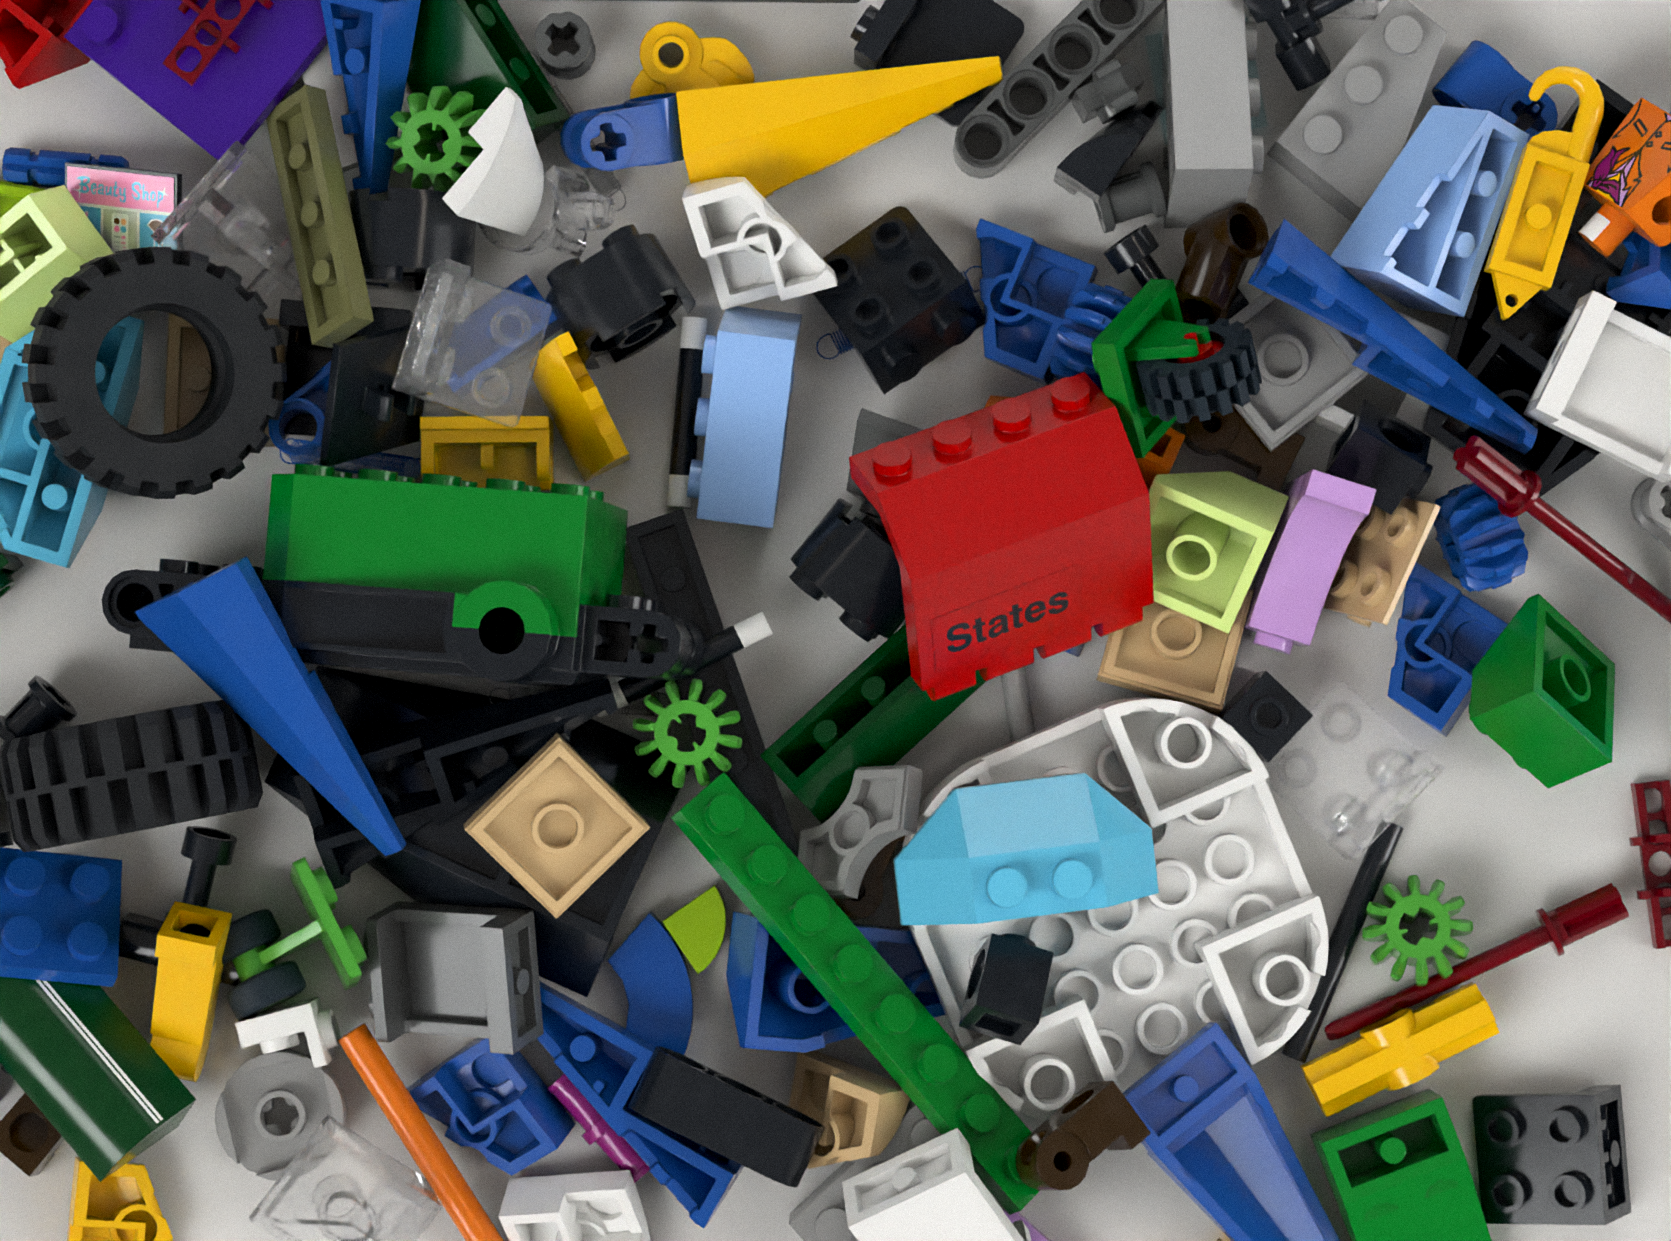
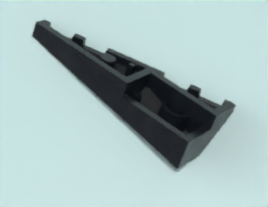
M606 678L355 733L349 736L405 839L431 821H434L437 826L508 781L521 768V763L534 756L556 733L566 742H569L572 730L604 710L608 715H611L618 710L609 679ZM291 766L295 784L313 829L316 847L334 890L348 884L353 871L378 855H381L384 860L391 856H385Z

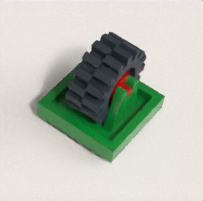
M1150 279L1091 343L1094 369L1100 376L1104 395L1116 406L1135 458H1144L1176 420L1178 423H1189L1192 416H1199L1201 422L1211 420L1210 413L1219 411L1222 416L1233 412L1232 404L1243 407L1250 402L1249 395L1258 394L1260 391L1259 384H1262V377L1249 328L1245 329L1244 324L1238 321L1230 325L1229 319L1218 318L1214 324H1209L1208 318L1198 319L1196 325L1183 322L1173 279Z

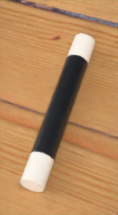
M682 317L666 505L672 508L692 509V498L687 497L691 460L696 459L698 436L694 435L698 398L701 397L703 373H701V365L708 319Z
M761 611L704 639L705 654L702 664L696 671L773 635L763 612ZM625 677L611 684L617 707L620 709L665 687V683L669 681ZM604 710L597 715L599 718H602L608 714Z

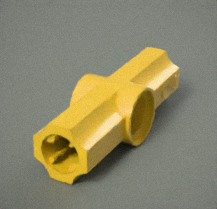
M1470 982L1454 991L1437 997L1434 1001L1413 1011L1411 1008L1399 1010L1395 1014L1363 1028L1360 1031V1037L1300 1067L1320 1109L1326 1117H1329L1357 1102H1362L1386 1088L1388 1091H1394L1414 1084L1438 1070L1440 1067L1439 1062L1500 1032L1486 999L1479 991L1477 985Z

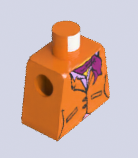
M1642 97L1633 106L1591 163L1584 182V188L1602 206L1578 233L1606 258L1615 251L1632 231L1657 247L1667 246L1671 243V114Z

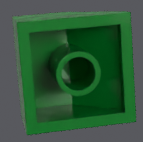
M1538 593L1526 600L1473 669L1469 719L1479 732L1488 735L1512 756L1520 768L1526 769L1544 786L1551 788L1612 762L1615 663Z

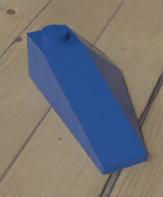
M733 911L726 977L740 1047L806 1053L825 1048V1045L855 1037L856 1034L752 913ZM853 923L934 1018L946 1015L910 929Z

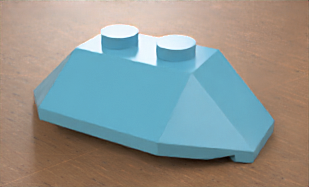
M131 316L118 322L106 334L99 348L95 366L96 386L101 402L107 412L126 428L139 390L144 321ZM33 330L5 348L0 364V541L5 550L70 568L102 512L108 488L100 487L84 479V475L64 465L53 454L56 449L48 439L40 437L32 422L37 417L32 403L25 402L22 383L28 382V364L22 363L24 344H31L35 331Z
M1083 772L954 788L925 821L910 842L893 859L901 925L980 924L1106 908L1159 893L1152 828Z

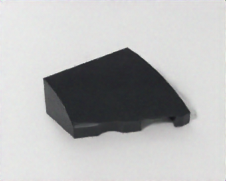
M1150 100L1115 119L1072 151L1057 166L1053 181L1073 195L1079 190L1098 203L1125 162L1136 151L1164 108Z

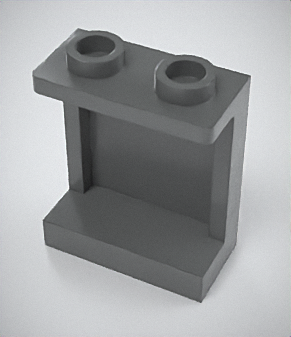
M397 901L367 918L363 947L366 956L369 958L372 990L369 997V1011L375 1022L376 1040L378 1042H392L409 1032L489 1039L490 1053L513 1055L544 1034L534 910Z

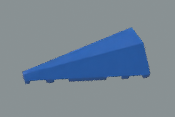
M320 0L333 75L343 76L349 113L341 116L344 134L353 135L360 173L359 176L352 179L354 190L370 188L369 194L387 192L395 149L389 148L385 142L389 137L397 136L398 127L390 117L396 111L402 110L421 0Z

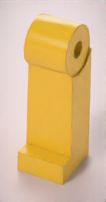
M175 901L157 934L155 957H159L150 1030L152 1034L150 1046L179 1079L197 1082L209 1048L224 965L222 964V958L233 913ZM198 924L207 928L211 933L207 938L183 933L180 930L186 925Z

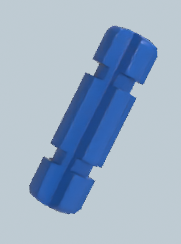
M13 147L5 150L2 160L3 179L10 183L32 185L35 180L41 186L46 187L65 185V162L130 168L129 161L122 156L101 154L99 159H95V156H91L90 153L40 150L39 154L36 155L35 152H31V149Z

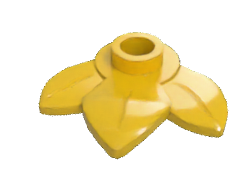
M664 21L650 28L642 39L639 56L643 69L631 85L630 99L662 93H676V91L754 83L755 77L745 55L726 38H699L696 32L684 23ZM669 42L678 44L684 53L681 62L676 65L663 63L659 57V49L662 45Z

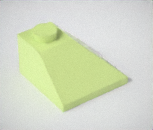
M1231 471L1157 474L1149 490L1154 602L1229 634L1275 532L1289 496Z

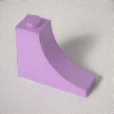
M1314 469L1286 484L1283 494L1289 496L1264 554L1244 629L1256 632L1254 644L1284 654H1290L1293 644L1300 647L1310 646L1337 569L1358 526L1369 515L1377 489Z

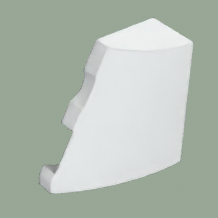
M505 87L468 131L484 150L442 199L459 217L524 236L534 221L541 204L544 186L543 164L522 100L512 89Z
M745 177L715 178L685 186L682 201L700 257L706 259L721 310L779 295L780 300L784 301L837 286L838 280L835 271Z

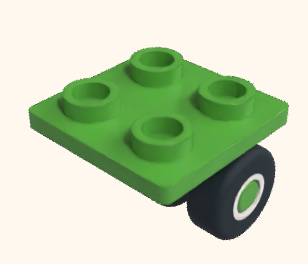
M305 857L292 862L290 879L312 922L311 924L267 948L268 945L276 941L281 935V930L270 910L262 909L231 922L222 964L232 960L241 982L230 989L226 995L236 1018L239 1020L258 1015L302 992L306 988V981L295 961H286L276 965L275 962L318 941H321L345 991L357 986L362 976L360 967L364 966L363 961L367 960L363 946L351 924L340 929L332 913V910L336 909L335 902L338 901L333 885L324 868L320 866L311 870Z

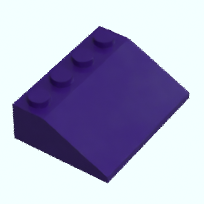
M93 0L64 36L96 65L226 168L328 43L320 0H271L274 5L270 10L265 9L256 1L229 37L241 47L239 52L235 54L224 45L192 87L162 64L198 16L191 9L186 14L177 9L181 4L179 0ZM198 0L196 4L203 9L209 0ZM217 0L215 10L221 18L231 20L239 15L241 4L239 0ZM209 21V23L221 31L217 23ZM202 29L196 36L197 40L206 46H211L216 40ZM188 47L176 63L181 70L192 72L202 59V56L196 48Z

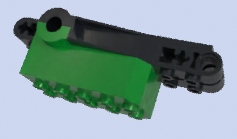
M295 464L294 474H272L264 569L253 566L281 619L292 647L297 649L303 663L487 678L497 682L553 688L579 685L606 679L607 676L667 681L682 680L694 674L702 664L705 654V643L696 625L688 619L658 612L659 601L621 595L628 510L603 502L604 492L590 490L589 486L551 483L550 493L540 492L541 487L526 485L524 481L487 478L486 487L478 488L477 482L464 481L462 477L442 474H422L421 483H415V478L398 476V472L376 469H358V478H352L353 473L334 471L335 468L309 464ZM160 559L159 571L139 569L123 571L114 576L105 587L102 597L103 613L108 623L117 631L130 635L129 648L173 652L138 618L135 611L193 581L196 582L219 570L220 566L199 564V562ZM521 617L524 623L525 634L522 643L515 649L514 634L518 620ZM637 637L655 641L668 639L667 651L652 653L637 650Z

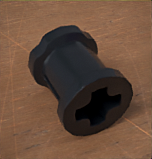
M35 675L28 683L30 690L5 716L0 715V738L7 741L32 734L53 731L62 720L70 722L77 715V712L55 687L40 676Z

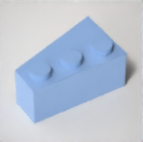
M1432 105L1330 257L1361 283L1408 308L1464 317L1503 211L1522 149L1527 144L1530 135L1491 111Z
M736 306L725 309L717 336H705L701 373L713 374L710 398H698L694 426L695 436L706 437L703 460H691L687 497L698 498L696 519L773 528L777 512L790 396L794 381L793 371L798 334H800L802 314Z

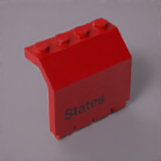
M1085 372L1061 378L1044 387L1013 398L1003 399L994 405L952 420L942 421L936 426L894 441L884 442L875 448L849 457L851 478L879 513L898 561L911 677L922 691H927L932 701L975 686V671L979 670L982 678L988 681L1034 663L1035 648L1039 655L1045 659L1087 643L1092 639V626L1096 633L1102 637L1139 623L1143 620V607L1154 603L1149 491L1116 406Z

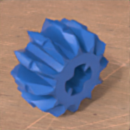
M1092 282L1074 295L1072 304L1069 309H1066L1062 324L1057 329L1058 335L1051 348L1053 355L1050 360V368L1055 378L1061 379L1085 372L1104 393L1100 376L1093 366L1091 343L1132 300L1131 297L1124 295L1125 292L1109 285L1103 287Z
M1474 483L1464 484L1451 489L1447 495L1435 500V504L1441 507L1433 523L1437 531L1435 539L1441 546L1443 559L1447 560L1452 576L1457 578L1465 589L1469 592L1475 590L1479 592L1489 588L1494 590L1511 583L1513 578L1525 573L1529 552L1523 541L1525 533L1520 528L1518 516L1510 518L1503 515L1498 509V501Z

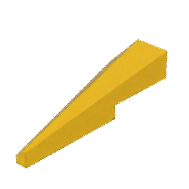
M999 56L676 91L683 157L690 184L722 177H745L764 198L773 195L774 191L809 174L814 175L900 133L901 129L933 113L938 114L953 107L954 103L990 85H998L1003 80L1001 59Z

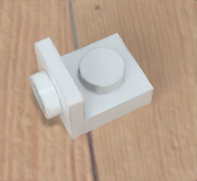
M320 997L264 1011L235 1023L241 1048L260 1043L262 1054L276 1052L300 1044L297 1033L305 1032L314 1068L325 1066L335 1059L333 1048L340 1046L337 1040L341 1037L335 1014L332 1009L323 1011Z

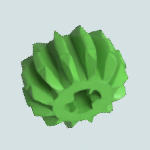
M433 86L429 97L422 92L412 93L407 97L410 112L396 111L390 117L394 124L402 130L401 136L389 137L385 144L392 149H402L403 156L397 160L393 170L399 174L413 171L411 188L428 190L432 186L434 191L448 192L483 151V148L468 131L487 109L472 111L474 95L468 91H459L452 96L447 86ZM441 130H445L449 137L442 144L444 152H440L436 145L443 139Z
M700 679L692 680L689 686V700H681L680 691L675 681L666 682L665 690L672 704L664 708L657 698L652 695L646 696L643 700L644 704L659 716L656 722L644 718H636L633 722V728L640 732L654 733L655 739L636 745L634 748L638 756H647L660 750L662 755L649 769V773L655 778L662 775L671 762L675 763L676 767L672 777V785L676 788L684 787L687 767L694 766L696 779L702 787L710 784V775L703 763L711 759L720 770L728 772L732 764L727 758L716 752L718 746L722 745L731 749H740L742 746V739L740 737L724 735L720 731L722 727L738 723L741 720L739 712L729 711L715 717L713 712L724 703L726 693L718 689L711 695L705 705L700 703L703 692V682ZM683 716L696 717L697 728L706 731L703 744L699 746L696 742H693L695 750L691 752L680 751L679 740L670 736V730L675 721L680 726L683 725L681 720Z
M1410 875L1407 879L1406 888L1408 896L1403 897L1398 888L1392 883H1387L1383 886L1382 892L1392 908L1378 902H1369L1366 913L1383 924L1370 925L1363 928L1362 938L1369 942L1385 941V944L1373 951L1370 960L1374 965H1379L1392 956L1397 959L1392 967L1390 979L1399 982L1404 975L1406 965L1415 967V982L1417 986H1426L1429 975L1428 964H1432L1437 973L1444 979L1452 975V966L1443 953L1456 959H1466L1469 948L1452 937L1471 934L1473 922L1466 919H1450V917L1461 911L1465 901L1461 896H1456L1442 905L1439 899L1445 887L1443 881L1436 879L1427 896L1420 894L1419 877L1417 875ZM1419 916L1429 921L1427 932H1435L1436 936L1433 940L1422 937L1418 944L1414 945L1406 941L1408 930H1400L1399 926L1402 922L1413 924Z

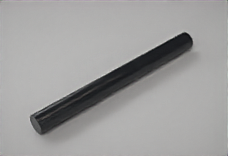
M1380 818L1330 936L1325 976L1321 975L1314 997L1308 1007V1010L1311 1012L1303 1025L1286 1042L1282 1054L1306 1063L1368 915L1366 908L1369 902L1374 901L1403 832V827Z

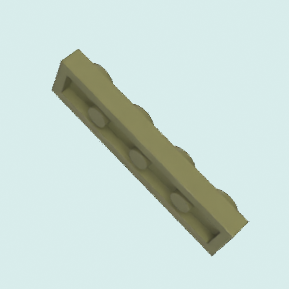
M304 85L278 104L266 118L312 345L333 348V343L346 340L372 323L374 318L326 91Z

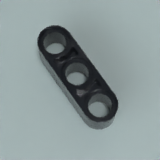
M662 1046L655 1047L629 1103V1107L640 1115L767 1178L794 1188L798 1187L825 1130V1127L813 1118L685 1055Z

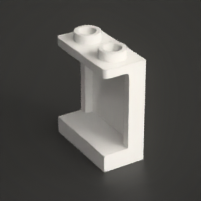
M1593 290L1579 298L1523 415L1662 483L1671 481V337L1614 310L1616 301Z
M958 1128L842 1182L848 1228L858 1241H1031L1029 1229L1024 1222L1018 1220L1011 1223L975 1173L970 1144Z

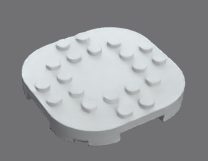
M1153 697L1124 698L1095 706L961 765L940 781L919 806L917 831L954 788L1083 772L1152 828L1159 889L1157 894L1106 908L980 924L908 925L960 1049L969 1058L977 1073L998 1092L1009 1106L1018 1112L1020 1111L1033 1118L1046 1121L1089 1082L1114 1081L1123 1093L1209 1022H1215L1219 1025L1244 1060L1252 1066L1281 1048L1303 1025L1311 1012L1308 1010V1007L1314 997L1321 975L1325 976L1328 963V928L1320 897L1312 893L1265 780L1270 776L1253 747L1231 725L1198 707L1183 702ZM915 834L905 836L902 848L910 842ZM992 933L996 935H1021L1032 940L1036 947L1054 952L1039 1024L1021 1045L959 1027L974 956Z

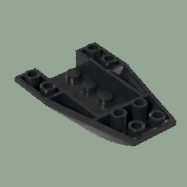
M318 665L315 669L349 735L491 704L489 696ZM490 697L492 703L508 700L503 698ZM592 718L571 731V740L567 743L648 822L650 828L557 919L464 830L463 824L505 783L437 826L434 821H431L404 839L406 845L403 850L394 853L385 860L381 855H378L367 862V864L415 902L534 910L539 976L588 997L614 940L613 935L662 826L667 822L681 791V788H676L672 785L676 764L671 762L664 773L655 778L649 773V769L662 755L660 750L647 756H638L634 748L643 741ZM277 753L264 782L307 815L293 778L291 765ZM532 757L521 763V767L525 765ZM687 767L686 777H687V775H688V773H689L691 767Z

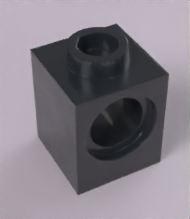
M1364 399L1332 445L1325 473L1377 489L1372 504L1392 515L1405 495L1415 499L1427 483L1433 470V466L1427 463L1431 437Z
M1267 671L1256 672L1223 707L1220 715L1216 716L1231 725L1253 747L1262 762H1270L1313 715Z
M992 933L974 956L959 1027L1021 1045L1039 1024L1054 952L1036 947L1032 940L1021 935H996Z

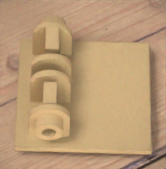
M1403 498L1391 515L1372 504L1369 515L1358 526L1344 553L1323 608L1346 614L1347 618L1368 628H1370L1372 622L1388 625L1441 507L1433 503Z

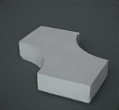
M911 765L858 767V769H855L850 791L840 808L819 826L801 830L798 859L832 899H858L862 879L875 856L890 842L902 836L917 833L923 777L922 769Z

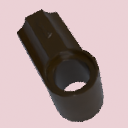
M1240 202L1189 225L1186 229L1183 246L1187 259L1175 286L1183 322L1196 325L1198 319L1208 318L1209 324H1214L1218 318L1226 319L1248 261L1261 256L1269 241L1268 228L1263 216L1250 204Z

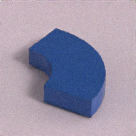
M650 911L607 961L622 979L629 1003L626 1030L655 1047L662 1046L685 1055L693 1026L691 977L680 947L665 925ZM617 1046L615 1047L614 1052L632 1066L636 1057Z

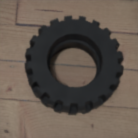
M144 247L115 251L114 254L97 257L81 265L80 271L71 277L63 278L50 291L53 297L46 307L38 308L30 324L35 327L31 344H24L22 363L28 364V382L22 383L25 402L32 403L37 418L32 420L40 437L48 439L56 449L53 454L64 465L84 475V479L100 487L132 496L153 499H175L176 495H197L213 489L212 483L221 478L229 480L245 469L242 461L248 454H259L270 439L264 433L269 419L279 420L284 401L276 399L278 382H287V363L278 362L275 346L283 344L278 325H268L263 315L268 306L257 291L248 292L240 284L242 276L228 266H217L209 262V256L191 250H173L171 247ZM150 310L168 312L189 322L202 337L211 362L210 389L198 414L186 426L170 433L158 435L138 433L116 421L103 406L95 379L98 351L109 330L130 315Z
M224 700L150 711L32 734L4 741L0 749V773L13 841L23 852L258 807L263 795L251 726Z

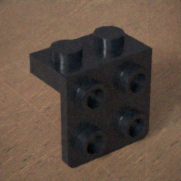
M886 0L880 10L870 5L853 29L850 38L858 42L854 48V64L867 71L999 56L1003 67L1023 36L1024 23L1019 17L993 0ZM989 86L955 102L953 107L938 114L933 113V115L952 127H959L963 119L978 105Z
M899 206L891 209L822 258L835 271L838 283L836 287L812 294L853 345L870 377L884 395L900 383L915 377L924 366L952 346L966 341L976 329L985 324V316L967 280L905 207Z

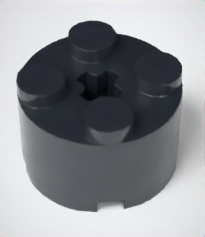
M370 188L355 189L348 192V200L367 289H389V284L414 281L413 292L449 295L452 294V289H465L466 281L473 279L476 222L459 217L442 199L447 192L412 188H388L387 201L369 200Z
M634 224L621 227L607 236L601 244L604 249L585 261L581 262L579 258L567 260L554 268L546 277L552 287L546 297V303L554 312L564 333L569 331L578 349L576 350L584 366L589 370L601 368L595 359L596 357L610 353L614 362L617 363L652 345L677 326L671 315L681 305L686 313L689 314L696 303L656 236L650 233L640 234Z
M839 498L791 557V561L796 566V569L789 578L815 600L819 601L822 597L825 599L830 597L845 611L839 617L840 621L863 640L870 642L872 638L876 639L878 635L890 639L905 622L898 561L886 530L867 515L862 521L856 516L853 520L848 518L846 514L853 505Z

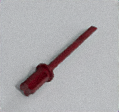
M1478 436L1469 437L1465 447L1456 449L1452 458L1457 462L1455 469L1498 501V509L1503 515L1513 518L1528 512L1671 624V599L1540 498L1539 493L1542 481L1538 474L1530 470H1520Z
M1610 883L1551 911L1545 912L1543 908L1537 909L1536 914L1541 926L1452 966V975L1446 979L1436 973L1428 977L1426 986H1417L1415 983L1400 990L1395 995L1382 998L1329 1023L1324 1029L1327 1039L1332 1041L1348 1036L1395 1014L1402 1008L1420 1003L1550 943L1556 955L1561 956L1565 954L1563 947L1629 917L1621 895L1616 886L1614 887Z

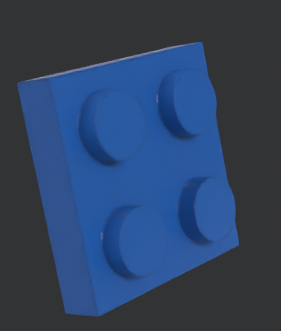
M0 847V977L113 987L118 977L122 860L41 851L23 852L21 849Z

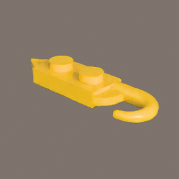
M1558 66L1546 70L1534 81L1528 94L1530 100L1538 101L1545 90L1552 85L1565 84L1576 91L1580 104L1571 132L1561 130L1543 131L1530 138L1522 149L1484 272L1490 273L1492 276L1502 320L1512 316L1539 290L1547 291L1551 288L1590 167L1589 160L1603 119L1604 97L1599 84L1592 76L1577 67ZM1507 296L1514 298V307L1506 304L1505 299Z

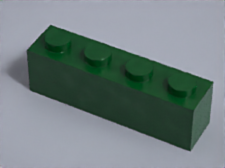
M905 623L890 639L885 641L760 756L822 824L840 808L850 791L855 769H858V767L894 766L986 681L980 675L979 670L975 671V686L932 701L927 691H922L911 677Z

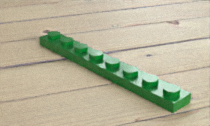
M724 772L677 811L671 819L938 1132L943 1135L955 1128L960 1130L970 1144L975 1173L1008 1214L1011 1215L1021 1211L1039 1193L1038 1190L1028 1187L1021 1180L1016 1170L1015 1157L1018 1147L1032 1132L998 1092L977 1073L969 1058Z

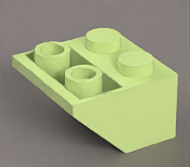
M65 185L28 194L0 217V336L12 343L35 330V327L30 324L38 308L46 307L53 297L50 291L63 278L73 276L80 271L81 265L97 257L114 254Z

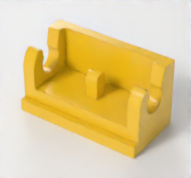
M549 416L420 417L421 478L422 474L462 477L464 481L477 482L478 488L486 487L487 478L524 481L526 485L541 487V491H550L551 483H554V421Z

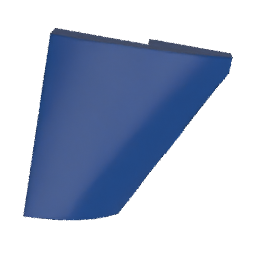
M980 218L976 233L977 239L980 241L982 267L980 295L981 301L984 303L985 326L983 328L984 357L1013 372L1044 385H1049L1055 376L1051 373L1050 360L1053 355L1051 348L1058 335L1057 329L1061 326L1065 311L1070 308L1074 295L1090 282H1094L1098 269L1095 265L1040 245L1033 238Z
M1416 562L1406 583L1401 618H1398L1396 632L1397 650L1395 664L1391 668L1387 696L1446 737L1471 701L1473 669L1508 623L1463 595L1459 589Z
M487 1038L475 1039L407 1088L422 1112L448 1126L444 1134L446 1138L462 1147H472L479 1150L489 1163L511 1176L558 1149L576 1124L556 1097L547 1090L546 1084L520 1051L513 1055L490 1053L489 1039Z

